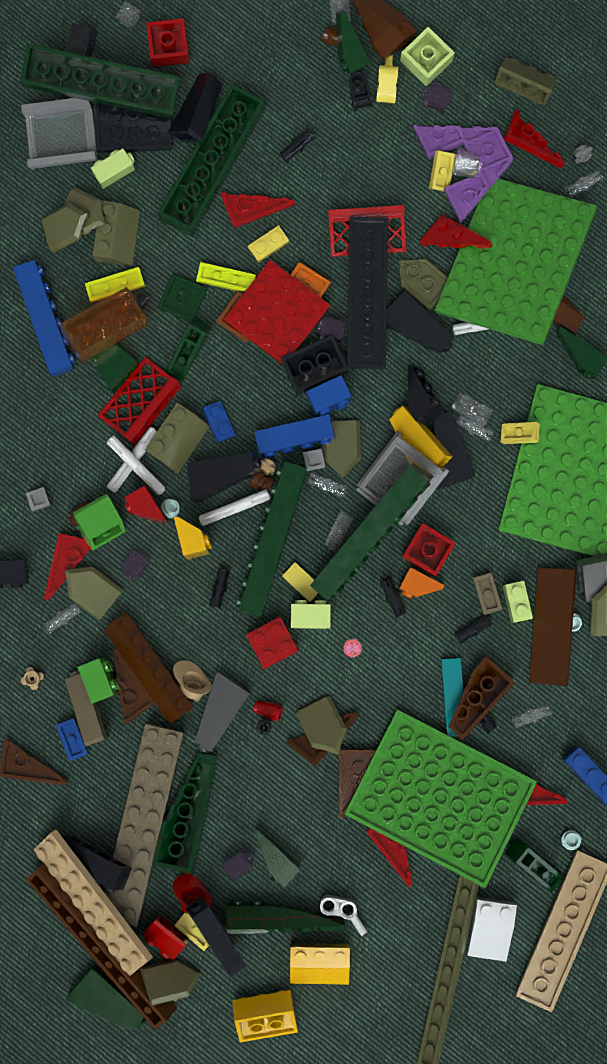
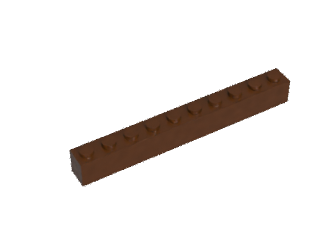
M45 863L25 879L154 1030L171 1017L177 1010V1006L172 1001L151 1006L140 968L130 976L122 970L119 961L110 954L106 944L98 938L94 928L86 922L84 915L79 908L74 906L67 892L61 889L60 883L55 876L49 873Z

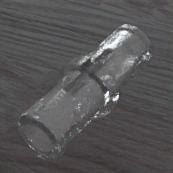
M597 169L586 177L582 176L577 182L565 187V192H569L567 196L572 198L581 191H587L590 186L602 181V174L598 176L601 172Z
M461 413L459 419L465 421V423L457 420V425L470 431L471 435L475 434L487 442L491 440V437L485 435V433L493 436L494 431L480 425L479 421L475 422Z
M313 472L311 473L310 477L317 481L309 478L307 484L323 489V492L328 491L343 498L344 493L337 489L346 491L347 486L333 482L329 477L326 479Z
M76 602L64 611L57 612L54 618L43 624L49 634L63 624L67 625L70 619L82 612Z
M547 703L533 710L531 708L527 709V712L511 718L517 729L531 722L534 724L537 722L536 720L552 715V712L549 710L550 707Z

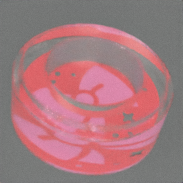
M349 639L343 645V652L347 657H358L362 652V644L357 639Z

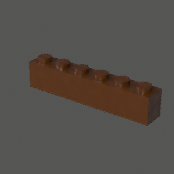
M128 613L113 620L103 629L169 724H172L194 708Z

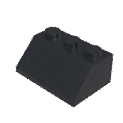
M333 335L280 358L296 397L334 378L348 374L349 371Z

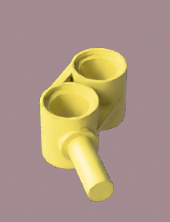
M393 55L385 59V65H379V85L376 102L395 103L398 67L393 66Z

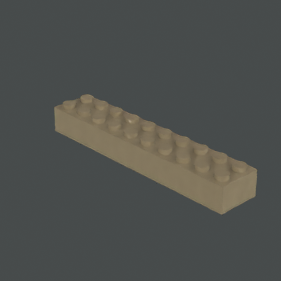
M146 723L113 856V858L132 867L124 890H115V892L105 890L106 896L128 925L138 926L140 923L160 829L165 818L185 734L184 731Z

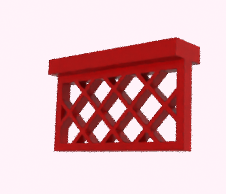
M404 205L328 210L331 257L349 256V252H346L349 249V244L341 236L349 229V225L345 222H349L350 217H388V223L391 219L400 218L401 226L396 232L388 225V229L394 234L388 240V247L390 249H387V253L406 252ZM341 222L346 227L340 235L333 230V223ZM395 235L401 240L402 248L394 249L389 244ZM339 239L347 245L343 252H335L334 244Z
M145 357L97 416L135 445L182 386L176 379L169 376ZM146 364L151 366L152 375L142 376V369ZM157 377H165L168 380L164 386H156ZM153 378V387L143 388V379ZM140 380V389L130 390L132 381ZM154 391V398L151 401H145L144 392ZM141 393V402L132 403L131 394ZM121 395H128V404L118 405L119 397ZM142 406V413L138 416H133L132 407ZM129 407V417L120 418L119 409ZM116 409V419L108 420L105 417L106 413L109 410ZM130 420L129 429L126 432L120 429V422Z

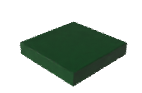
M172 274L158 309L191 322L195 319L208 289L176 274Z

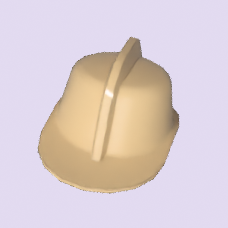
M183 660L174 665L173 673L180 683V689L187 698L198 702L204 694L210 692L212 688L211 682L195 663Z

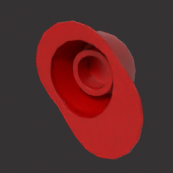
M184 874L174 880V894L186 914L188 912L185 908L201 897L210 907L212 897L197 877Z

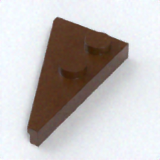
M116 648L113 650V658L116 667L117 683L120 687L118 691L120 693L123 723L126 725L155 703Z
M357 712L342 716L343 718L341 719L347 730L359 717ZM306 733L296 739H289L286 742L314 767L328 753V751L313 748Z
M4 739L0 777L67 786V779L10 740Z
M340 749L339 819L344 818L345 812L376 750Z

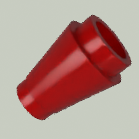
M256 701L253 712L272 722H279L283 707L279 706V703Z

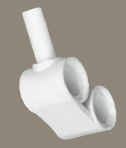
M325 895L321 898L320 909L323 914L340 916L351 920L361 936L367 933L366 928L357 916V908L353 900L333 895ZM327 900L334 903V907L330 910L323 907L324 902ZM350 904L353 906V911L351 913H344L342 910L343 906Z

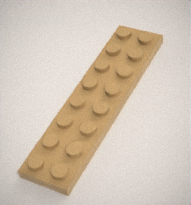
M57 830L51 832L34 849L37 857L45 863L49 873L55 876L60 883L61 889L67 892L74 906L79 908L86 922L91 924L98 938L106 944L110 954L116 957L122 970L127 972L129 976L132 975L153 956Z
M576 850L516 990V997L549 1012L553 1011L607 884V863Z

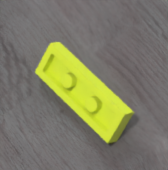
M200 262L196 282L245 293L255 280L256 275Z
M137 267L85 283L90 302L93 303L145 287L140 268Z

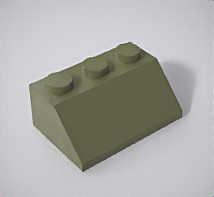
M506 57L499 68L494 84L545 107L557 80L549 74L538 72L532 66H524L518 60Z
M102 201V213L106 224L96 228L93 258L95 262L133 267L140 211L121 203Z
M176 403L145 451L179 474L210 426L194 413Z

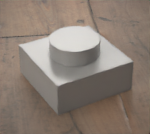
M322 449L303 452L307 472L326 468Z
M45 487L26 493L32 512L51 506Z

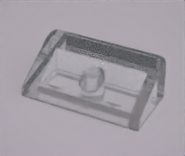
M340 511L324 543L325 547L336 552L353 521V518L346 512Z

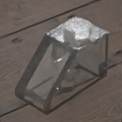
M457 147L453 174L475 179L476 174H480L483 162H480V156L464 148Z

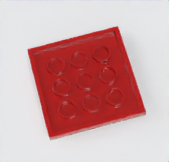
M269 260L224 318V321L282 364L280 358L298 350L331 305Z

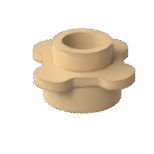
M263 458L260 471L264 475L273 476L276 468L275 463L267 458Z
M29 667L26 669L24 677L21 678V683L30 686L32 690H36L44 675Z

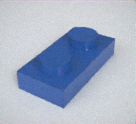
M221 401L202 408L217 444L235 437V432Z
M75 718L56 725L69 762L89 754Z

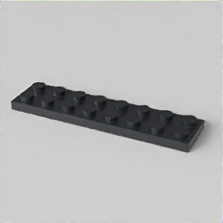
M350 217L347 343V368L386 369L388 217Z

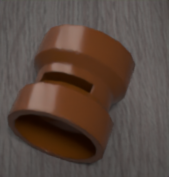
M260 471V473L254 475L249 486L260 491L265 489L269 491L275 480L271 477L266 478L264 473Z

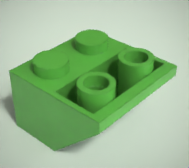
M107 494L73 513L81 535L92 551L126 532L122 519Z
M99 658L78 667L91 704L120 694L117 678L114 679L112 675L114 669L110 660L107 661L106 658Z

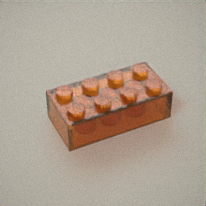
M125 287L61 323L60 327L63 336L77 358L83 363L146 327L147 317L129 289Z

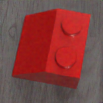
M145 486L125 497L127 503L124 505L132 516L135 514L138 518L163 524L168 522Z
M160 913L143 933L144 940L153 947L155 945L160 949L159 953L166 959L170 957L172 960L185 948L189 940L186 935Z

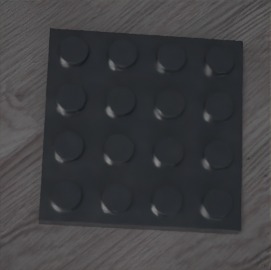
M95 102L97 153L113 152L122 148L125 152L172 150V134L168 132L172 125L170 118Z

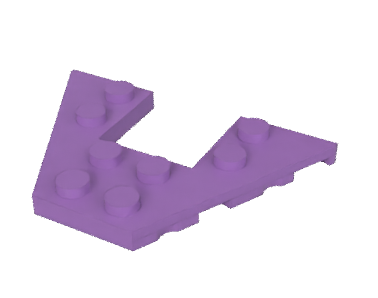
M415 124L413 129L428 159L434 158L435 151L448 152L463 145L477 172L476 175L444 188V192L461 223L512 164L513 156L498 127L482 128L480 126H473V128H461V126L448 125L445 127H440L439 125L423 127Z

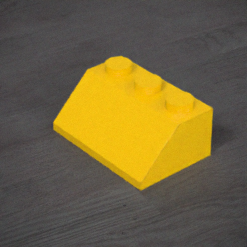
M174 517L183 556L188 560L210 554L209 549H212L207 534L204 535L200 529L183 519Z
M291 943L290 984H349V944Z
M281 990L276 993L260 994L248 998L241 997L232 1000L234 1022L240 1042L298 1032L291 990Z

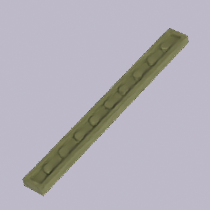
M460 875L417 1064H439L479 888L478 884Z

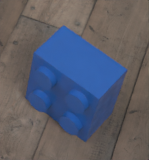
M341 375L306 391V398L314 416L320 417L328 414L331 415V411L335 409L340 411L347 408L351 401V394Z

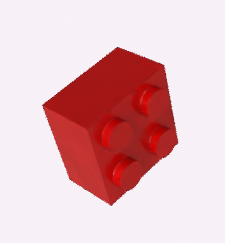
M184 18L146 23L152 67L189 63Z
M422 523L401 558L429 575L436 577L456 543Z
M281 617L246 634L263 669L298 652Z

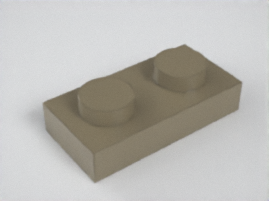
M492 573L472 578L483 615L503 610Z

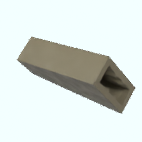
M79 670L70 673V678L65 679L85 747L109 738L97 703L91 704Z

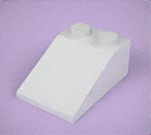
M476 897L467 956L507 961L517 908L514 902Z

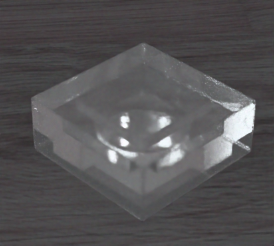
M125 1L115 17L116 20L132 29L142 13L141 10Z

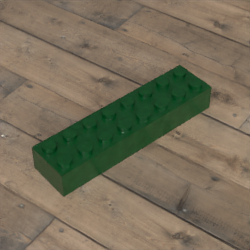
M27 44L20 83L22 87L172 119L179 77Z
M231 83L208 124L202 142L197 143L160 208L158 216L161 221L191 237L194 236L265 110V101Z
M284 462L283 466H279L277 472V479L279 481L278 484L273 485L271 491L273 500L272 503L268 502L265 515H268L267 520L262 521L259 530L262 536L260 540L257 539L255 542L254 551L256 555L255 558L251 557L248 570L251 571L249 577L245 576L242 587L245 589L244 594L239 595L236 606L239 607L240 612L259 618L263 616L307 474V468L289 462Z
M412 463L310 586L327 601L331 597L335 599L344 589L342 584L344 582L347 584L357 573L354 569L356 567L360 569L369 559L366 555L368 553L372 555L381 544L379 542L380 538L384 540L394 529L391 525L393 523L397 525L406 513L403 512L405 508L409 510L418 500L416 495L418 493L422 495L430 486L428 481L431 477Z

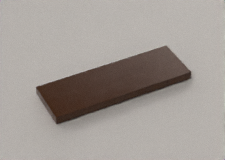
M538 568L529 683L568 686L577 570Z

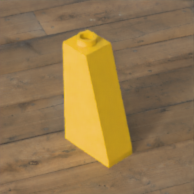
M402 406L394 411L390 422L395 433L397 431L404 435L402 439L440 468L453 457L427 426L415 420L409 407ZM406 455L410 465L414 463L431 478L433 477L431 473Z

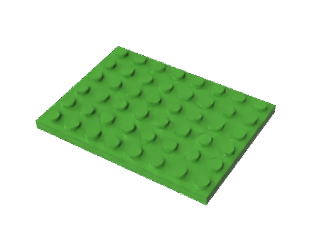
M498 179L479 201L468 227L471 231L491 241L492 247L477 249L476 246H466V248L459 249L435 312L544 345L597 211V205Z
M537 384L527 422H538L540 424L538 443H521L498 531L592 557L607 554V403Z
M397 710L345 815L486 888L537 781Z

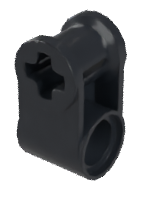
M362 72L352 73L349 78V90L354 111L367 106L373 107L372 96L365 75ZM360 80L362 85L355 86L353 81Z

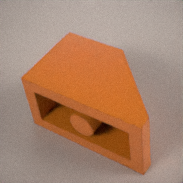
M409 568L399 589L402 590V595L411 599L412 596L416 598L439 591L445 585Z

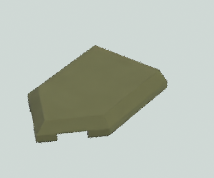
M76 187L71 189L64 205L72 203L80 210L89 214L87 221H84L81 230L83 231L82 234L86 235L92 229L105 225L106 221L102 213V200Z
M68 203L42 218L48 247L52 253L81 239L83 233L81 230L84 221H87L89 215L87 212L80 210L72 203Z
M426 258L399 260L401 288L427 310L431 311L438 303L448 277Z
M358 420L332 421L336 439L331 440L332 443L323 445L325 462L342 478L361 459L360 421Z
M93 566L65 570L69 598L99 620L123 591L121 587Z
M607 583L599 593L597 592L592 597L590 635L607 636Z
M325 697L299 710L296 715L311 746L338 755L347 728L331 697Z
M178 959L140 968L151 1006L188 997L201 974Z

